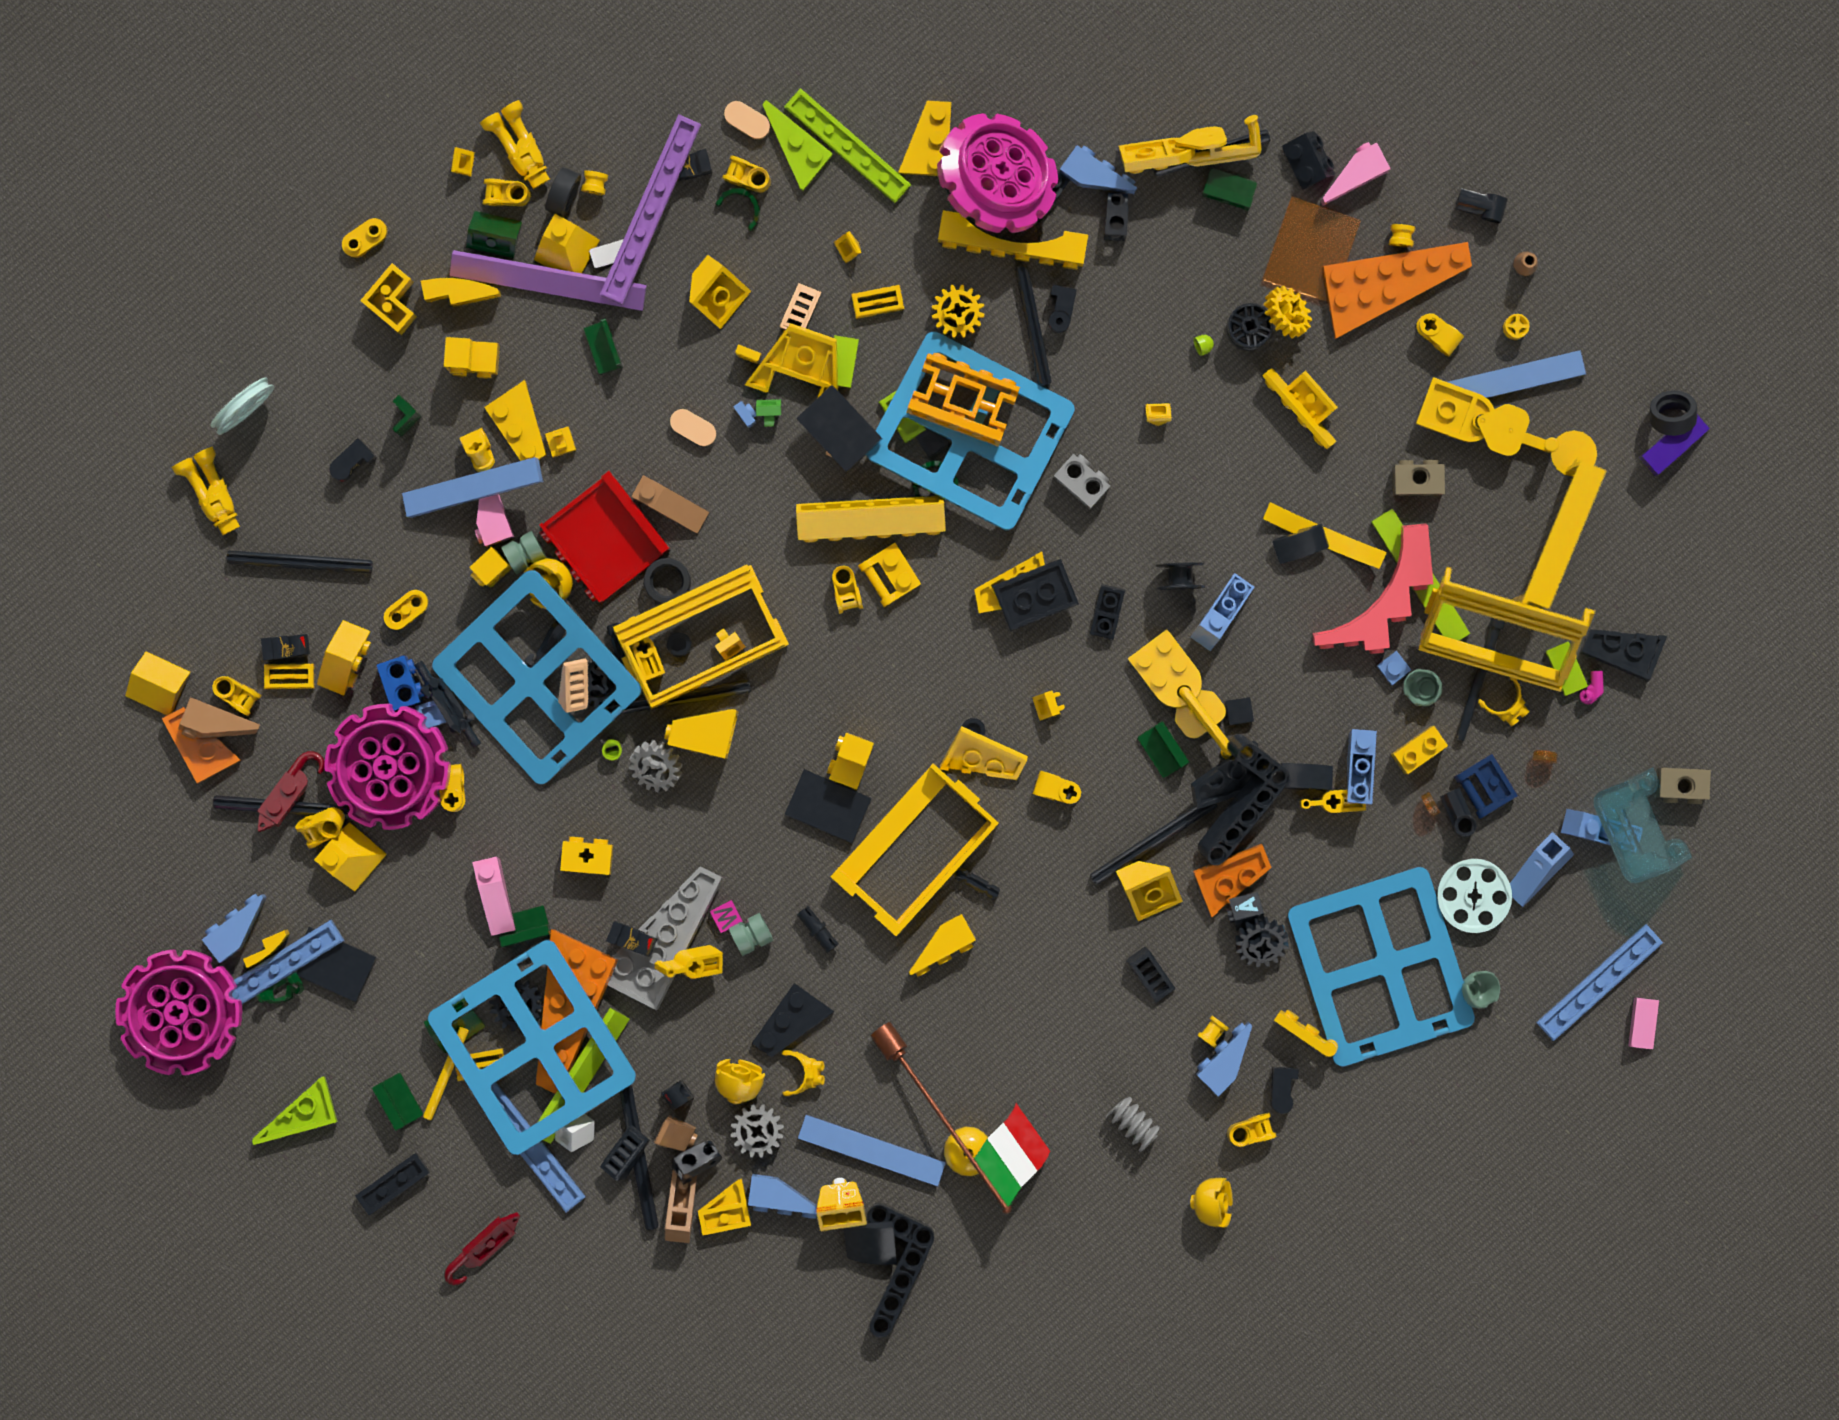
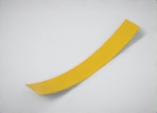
M1271 502L1263 517L1264 520L1292 533H1297L1299 529L1318 525ZM1323 527L1329 543L1328 549L1380 569L1387 552Z

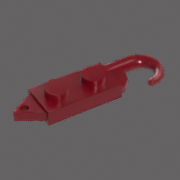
M314 751L302 753L288 772H285L257 811L259 814V833L275 825L279 827L306 790L308 780L301 769L308 760L314 759L318 761V773L322 774L325 769V761L319 753Z
M518 1212L503 1218L498 1216L462 1249L463 1252L445 1269V1281L450 1285L462 1284L467 1280L466 1276L459 1279L452 1277L462 1265L469 1268L480 1267L516 1234L514 1230L520 1218Z

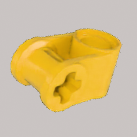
M730 156L731 163L726 175L722 176L723 180L759 193L769 189L771 179L764 168L751 164L739 157ZM758 174H762L766 177L765 182L759 186L753 184V178Z
M484 179L486 192L485 199L482 201L483 205L520 207L530 201V190L522 182ZM522 188L524 189V196L519 200L513 199L514 190Z
M1426 314L1420 317L1416 323L1417 332L1448 357H1450L1464 338L1463 334L1447 324L1435 314ZM1432 320L1431 326L1434 329L1425 330L1426 324L1424 321Z
M483 428L460 437L467 456L470 457L473 467L477 472L489 470L494 465L495 459L490 449L491 445Z
M847 566L837 567L833 571L832 580L839 614H842L844 610L858 607L863 609L853 571ZM841 569H845L850 573V580L845 584L839 583L836 579V574ZM855 599L854 601L843 603L844 600Z
M228 676L217 678L212 685L213 692L217 697L229 703L230 706L246 716L251 714L250 709L253 704L262 696L250 687ZM223 680L228 681L231 685V690L228 694H222L219 690V684Z
M462 764L451 765L448 787L444 790L439 789L442 807L451 812H458L465 806ZM452 794L459 799L458 802H455L454 807L447 802L448 799L452 798Z
M1039 771L1033 794L1053 801L1057 800L1066 804H1074L1080 799L1081 790L1072 781L1062 779L1060 776ZM1073 786L1077 796H1072L1068 800L1063 790Z
M331 807L315 815L303 818L296 824L295 829L302 833L307 841V847L314 848L339 835L345 821V815L340 809Z
M1270 1113L1260 1114L1248 1120L1232 1124L1227 1130L1228 1140L1232 1144L1241 1147L1277 1137L1271 1128L1269 1121ZM1242 1128L1245 1131V1137L1237 1142L1233 1138V1133L1236 1129Z

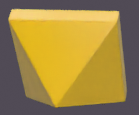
M455 147L451 162V172L471 176L475 152Z
M850 231L834 241L845 263H848L861 253L859 242Z
M1169 403L1145 404L1147 422L1160 426L1172 420Z

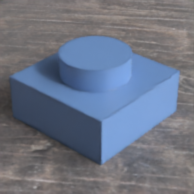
M741 401L733 406L748 429L756 424L754 419L756 412L749 403L744 405Z
M1397 651L1377 665V668L1391 685L1411 671Z
M434 700L415 706L418 712L427 717L425 722L427 728L447 723Z

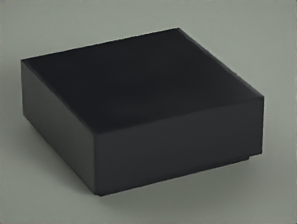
M930 429L915 437L928 458L949 445L945 437Z
M1250 697L1225 701L1229 725L1254 721Z

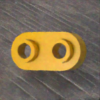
M372 218L367 220L343 238V251L350 257H361L386 239L388 234L387 226L380 219ZM374 226L378 227V233L372 235L370 229ZM357 240L358 246L354 249L350 248V242Z
M419 590L409 591L387 608L384 613L385 624L394 630L403 629L426 611L429 604L428 597ZM415 598H419L421 601L418 607L412 605V601ZM396 613L401 615L399 622H394L393 615Z

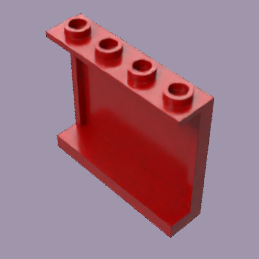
M610 471L602 475L599 481L545 523L539 524L542 528V531L539 533L547 544L553 542L557 548L554 552L562 563L567 561L573 568L569 571L578 583L582 580L588 587L584 590L593 602L598 600L599 603H603L653 562L671 550Z

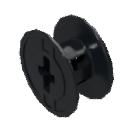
M1205 563L1157 564V568H1168L1169 586L1157 587V590L1205 588V585H1193L1192 567L1203 566Z

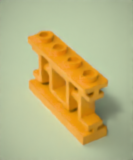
M927 354L922 372L933 375L926 395L917 391L913 392L906 413L999 447L1007 424L995 419L1002 401L1014 405L1020 387L1016 386V382L1010 379L1003 378L999 380L994 378L993 374L988 371L979 370L978 372L972 370L964 362H950L942 354ZM940 369L954 374L950 387L936 382ZM956 384L979 392L973 411L949 403ZM986 387L1000 391L996 404L982 399ZM932 391L946 396L942 409L928 405ZM978 409L992 413L988 426L974 422Z

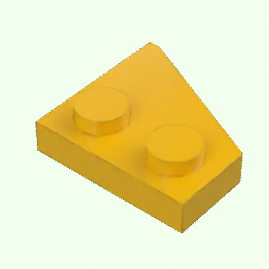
M742 1178L735 1181L698 1210L702 1235L751 1226Z

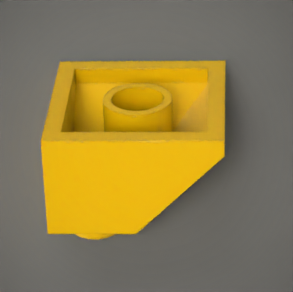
M554 214L542 236L533 260L545 267L583 273L591 258L589 250L596 248L600 240L572 222Z
M707 255L692 273L689 302L721 329L751 290L721 263Z
M349 822L314 860L336 879L353 891H356L387 853Z
M1137 861L1116 871L1138 921L1183 902L1169 867Z

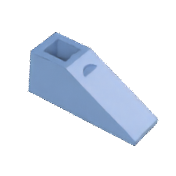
M1077 145L1059 171L1079 187L1134 194L1137 189L1134 186L1135 181L1125 174L1121 177L1114 172L1115 167L1106 160L1102 162L1094 157L1095 153L1086 146L1080 148Z
M1234 573L1190 638L1211 651L1254 589V586Z
M1352 729L1349 733L1347 803L1372 805L1377 731Z
M1567 809L1561 833L1636 852L1642 828L1593 814Z
M1553 832L1534 850L1510 882L1512 898L1522 907L1574 855L1572 850Z
M257 894L252 895L244 902L246 906L239 912L237 909H234L224 917L227 921L222 925L218 926L216 923L205 931L207 936L202 941L219 963L226 961L243 948L267 898L265 894L257 896Z
M1249 1022L1245 1025L1240 1023L1232 1031L1234 1036L1228 1042L1223 1040L1214 1049L1216 1054L1210 1060L1205 1058L1197 1066L1199 1071L1196 1075L1217 1096L1237 1077L1252 1029V1025Z
M752 1175L748 1206H753L754 1211L767 1212L768 1208L778 1209V1214L792 1215V1211L802 1212V1217L816 1218L817 1205L781 1179L773 1176Z

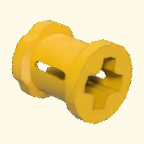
M1211 1016L1209 1024L1197 1036L1216 1048V1042L1223 1032L1228 1031L1229 1028Z

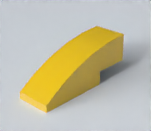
M435 278L421 281L424 299L427 303L449 298L451 305L456 307L501 297V293L497 288L471 280Z

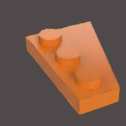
M184 707L162 718L197 784L241 761L216 737H196L192 739L181 734L182 731L178 730V727L185 712Z
M1259 844L1229 856L1220 865L1209 864L1194 870V875L1210 916L1216 915L1222 907L1229 903V899L1235 898L1247 886L1252 885L1270 870L1271 865L1263 845Z

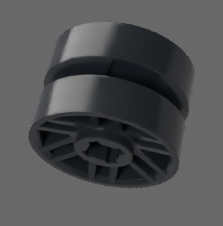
M1246 303L1238 306L1230 315L1226 325V333L1230 342L1235 347L1245 351H1252L1262 347L1271 336L1273 330V323H1269L1271 317L1265 314L1267 310L1256 303ZM1250 322L1252 323L1253 330L1247 331L1246 324Z

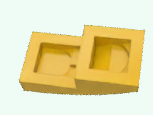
M284 930L263 939L262 942L265 950L244 958L243 961L246 968L260 963L273 954L290 935L289 931Z

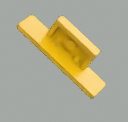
M1273 368L1262 375L1268 388L1276 391L1281 397L1283 405L1289 410L1292 409L1298 416V422L1313 433V438L1317 444L1328 449L1336 442L1321 422L1338 407L1307 371H1304L1289 385L1284 382Z

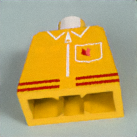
M836 1178L832 1185L821 1187L816 1210L820 1231L867 1225L864 1205L856 1182H847L844 1178Z

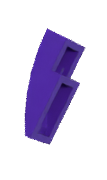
M1697 415L1696 425L1692 430L1676 436L1664 435L1639 458L1656 476L1710 428Z

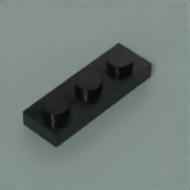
M416 1152L356 1194L355 1197L367 1214L371 1215L425 1177L430 1171Z

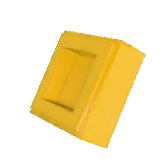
M739 344L735 351L737 357L755 364H759L762 357L761 353Z

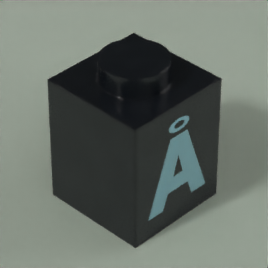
M1258 892L1229 899L1230 909H1226L1227 917L1230 924L1234 923L1236 932L1239 931V928L1246 929L1245 922L1247 921L1253 924L1254 918H1258L1259 922H1263L1264 912Z

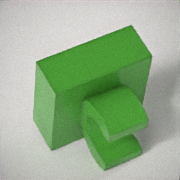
M781 399L757 400L756 416H764V427L774 426V416L781 415Z

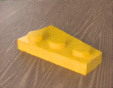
M926 102L899 169V174L938 176L937 163L944 157L940 154L939 150L944 139L950 133L951 102Z
M524 380L484 408L520 461L534 457L540 460L546 456V451L528 387Z
M1043 553L1036 554L974 589L979 614L1001 610L992 586L1045 565Z
M961 726L940 765V770L956 769L962 770V773L971 774V772L985 773L990 777L1017 780L1027 762L1028 756Z

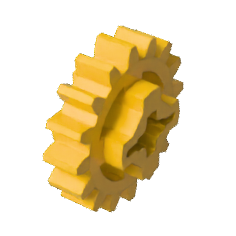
M951 285L950 292L942 289L943 297H935L939 304L932 305V310L937 311L936 314L932 315V319L939 320L936 328L943 326L944 335L950 331L952 332V338H955L957 333H960L962 338H965L966 331L974 334L973 326H981L977 319L984 318V314L979 312L980 309L984 308V304L977 303L980 295L973 297L972 288L966 292L964 291V285H961L959 290H956L954 285ZM959 296L966 297L972 303H964L960 300ZM950 298L951 304L948 308L942 310L944 302ZM955 306L965 310L962 312L961 317L951 313L954 311ZM975 313L972 321L966 325L965 319L967 316ZM944 320H952L956 323L957 327L948 325Z
M1285 286L1281 288L1276 287L1265 297L1267 301L1264 303V306L1268 308L1265 314L1271 317L1269 323H1273L1276 326V331L1281 329L1283 336L1289 334L1291 338L1295 336L1300 337L1311 327L1309 323L1312 321V318L1308 316L1311 311L1304 306L1307 302L1300 298L1299 293L1295 295L1292 288L1287 290Z

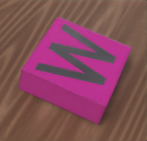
M732 900L710 911L721 933L728 930L729 927L743 922Z

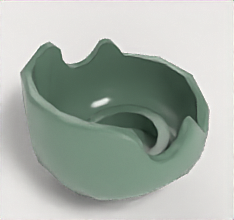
M1417 669L1409 673L1404 680L1403 692L1413 704L1423 707L1430 706L1437 702L1442 695V682L1434 672Z
M1476 971L1465 978L1462 984V994L1470 1007L1478 1009L1487 1008L1489 1004L1499 999L1501 988L1499 980L1494 973Z

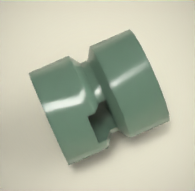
M533 531L523 535L520 538V543L512 541L502 546V550L516 575L525 571L529 567L530 562L534 563L547 558Z
M760 912L749 917L746 924L739 922L729 927V931L742 956L754 951L756 945L762 947L774 941Z

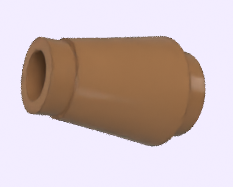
M1521 252L1515 257L1514 268L1518 274L1529 276L1537 270L1538 260L1533 253ZM1529 258L1532 265H1527L1525 259Z

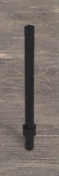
M1491 617L1489 623L1491 628L1484 646L1485 649L1494 651L1500 629L1503 630L1506 621ZM1477 668L1455 736L1456 739L1465 741L1487 670Z

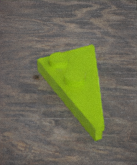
M766 100L762 104L798 185L804 191L833 154Z
M320 1077L270 1124L262 1129L253 1138V1145L338 1122L326 1077Z

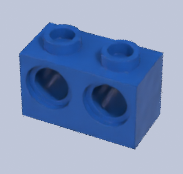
M405 655L376 665L389 704H392L395 712L401 706L411 707L423 703L421 697L424 695L420 692L422 685L420 682L416 683L413 675L417 673L415 664L412 659L408 660V657ZM400 664L404 668V674L400 678H395L392 675V668ZM403 688H409L412 691V697L409 701L404 702L400 698V691Z

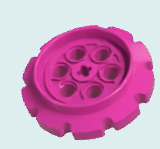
M986 114L973 115L964 119L958 128L954 127L940 147L939 152L944 157L937 163V171L941 187L947 188L950 191V195L947 197L948 201L964 218L971 216L975 219L976 226L988 231L1000 233L1006 227L1011 233H1016L1032 227L1038 218H1043L1050 210L1056 198V193L1052 189L1058 183V173L1055 161L1052 158H1048L1045 154L1048 147L1032 129L1026 131L1021 128L1020 121L1001 114H996L992 119H989Z
M377 704L364 708L362 718L356 714L350 715L336 729L334 734L338 738L337 744H329L325 755V771L331 772L333 775V779L327 785L338 806H349L348 816L367 827H374L379 821L382 823L384 830H393L412 825L413 815L417 816L418 819H423L438 806L441 799L438 797L437 791L438 789L444 790L448 787L451 764L442 758L443 753L448 751L444 737L437 727H431L430 729L426 727L427 717L407 706H401L398 712H395L392 704ZM393 737H397L401 742L399 750H395L391 746ZM370 741H373L377 746L375 754H371L367 749ZM409 756L414 757L416 760V767L414 769H410L407 766V758ZM361 764L368 767L369 773L366 777L361 776L359 773ZM391 764L392 769H384L383 765ZM401 779L405 780L408 784L406 792H402L398 787ZM377 783L384 787L382 796H378L375 793L374 788Z
M173 949L149 956L146 968L142 965H137L127 975L122 983L126 996L118 998L116 1001V1024L124 1026L126 1030L121 1036L123 1044L134 1058L137 1059L144 1056L147 1060L145 1066L158 1073L171 1075L175 1073L176 1068H179L182 1075H189L209 1068L211 1066V1057L219 1060L228 1053L236 1041V1037L232 1034V1028L241 1026L242 1002L240 999H234L232 996V992L237 988L235 981L223 966H218L214 969L211 966L212 958L201 952L184 950L182 956L179 957L176 950ZM183 981L189 986V991L186 995L182 994L179 989ZM159 989L164 990L166 994L163 1002H160L156 997ZM200 998L204 999L207 1003V1008L204 1012L200 1011L197 1007ZM178 1009L183 1010L180 1016L175 1015V1011ZM153 1013H157L160 1017V1024L158 1026H154L151 1022ZM195 1022L200 1024L202 1029L198 1036L192 1032V1026ZM171 1030H175L178 1034L176 1043L171 1042L169 1039Z

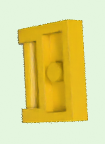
M893 543L858 565L861 572H865L882 599L880 602L883 607L888 606L921 585L896 543ZM878 562L896 589L892 594L888 592L873 568V565Z

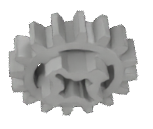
M652 740L650 745L645 741L641 746H637L629 758L631 761L629 769L635 770L632 777L640 779L639 785L647 784L646 790L654 787L656 792H659L661 788L668 791L670 786L674 787L682 775L680 769L683 765L677 762L680 756L672 754V747L667 750L664 742L658 746L655 740Z
M752 1104L751 1111L744 1107L742 1108L743 1116L735 1115L738 1123L731 1124V1127L736 1129V1132L731 1133V1137H737L738 1139L734 1143L735 1146H743L742 1154L749 1150L750 1157H753L755 1152H758L761 1158L765 1150L769 1154L773 1153L772 1145L775 1147L780 1146L776 1139L783 1138L784 1135L779 1133L778 1130L784 1128V1125L777 1124L781 1117L780 1115L772 1116L773 1108L767 1112L765 1111V1104H762L760 1109H756L755 1104ZM754 1114L763 1115L759 1120L754 1121L747 1118ZM769 1121L772 1122L774 1127L773 1136L768 1132L767 1124ZM761 1125V1131L764 1135L758 1134L756 1137L753 1136L754 1130L751 1126L757 1127ZM741 1126L747 1130L748 1137L745 1141L741 1135ZM763 1141L767 1143L765 1146L762 1147L752 1146L754 1142Z

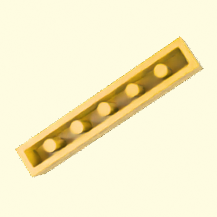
M939 496L796 504L798 540H803L804 542H816L818 539L827 538L830 541H838L843 537H852L853 539H865L867 536L888 538L893 534H901L906 537L914 536L916 533L937 535L946 531L944 499Z

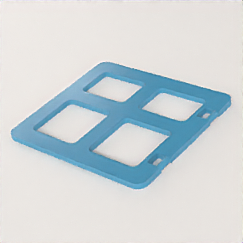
M930 332L925 336L876 429V432L883 439L866 454V457L871 462L1003 530H1010L1016 525L1074 413V405L1068 399L938 332ZM939 353L955 362L960 361L968 364L972 370L978 372L979 370L988 371L993 374L994 378L999 380L1003 378L1010 379L1016 382V386L1020 387L1018 395L1050 411V417L1027 458L1000 445L999 447L906 413L913 392L917 391L926 374L922 372V368L927 354ZM986 387L982 399L993 403L999 391ZM976 397V399H975V401H974V403H973V405H972L970 411H973V408H974L975 402H976V400H977V397ZM978 409L974 422L982 424L988 412ZM902 418H909L952 442L947 455L936 473H932L888 449L887 446ZM1051 424L1059 427L1053 439L1046 436ZM969 451L1017 475V480L1003 506L998 507L954 484L953 479ZM1017 490L1025 493L1019 505L1011 501Z
M529 570L517 579L434 659L432 664L433 670L443 679L446 685L538 784H544L555 776L641 694V686L637 680L535 570ZM529 593L534 594L567 632L566 636L532 668L528 667L495 631V625ZM477 642H481L515 679V684L493 705L488 704L456 668L457 661ZM578 648L584 649L616 685V691L583 722H578L570 712H565L558 699L544 684L545 679ZM526 697H531L565 735L564 740L543 759L537 758L505 722L506 716ZM615 699L620 706L610 714L605 707ZM562 750L566 757L557 764L552 757Z
M1416 867L1296 905L1289 910L1288 919L1326 1039H1333L1338 1044V1050L1332 1056L1337 1065L1347 1066L1464 1029L1473 1024L1475 1016L1472 1007L1463 998L1462 984L1464 981L1429 872L1425 868ZM1414 888L1430 933V940L1396 951L1390 939L1379 899L1395 892ZM1354 905H1360L1372 937L1376 957L1325 973L1312 937L1309 921ZM1436 958L1439 962L1453 1009L1450 1012L1418 1021L1415 1017L1401 970L1406 966ZM1378 975L1384 976L1399 1022L1398 1028L1353 1043H1347L1331 992L1334 989ZM1445 1019L1448 1027L1434 1031L1432 1023ZM1373 1042L1375 1050L1361 1054L1359 1046Z
M550 940L542 941L435 1008L428 1016L429 1024L503 1143L512 1154H521L628 1087L636 1078L634 1069L560 950ZM530 957L534 965L521 971L517 964ZM543 964L550 968L574 1007L572 1014L546 1030L541 1029L515 987L516 981ZM499 995L526 1037V1042L486 1068L480 1069L454 1030L452 1022L492 996ZM465 998L469 1005L456 1012L453 1005ZM583 1027L588 1029L613 1069L611 1077L585 1093L579 1090L554 1050L555 1044ZM538 1058L564 1098L565 1105L525 1131L519 1132L492 1091L491 1086L494 1082L529 1060Z

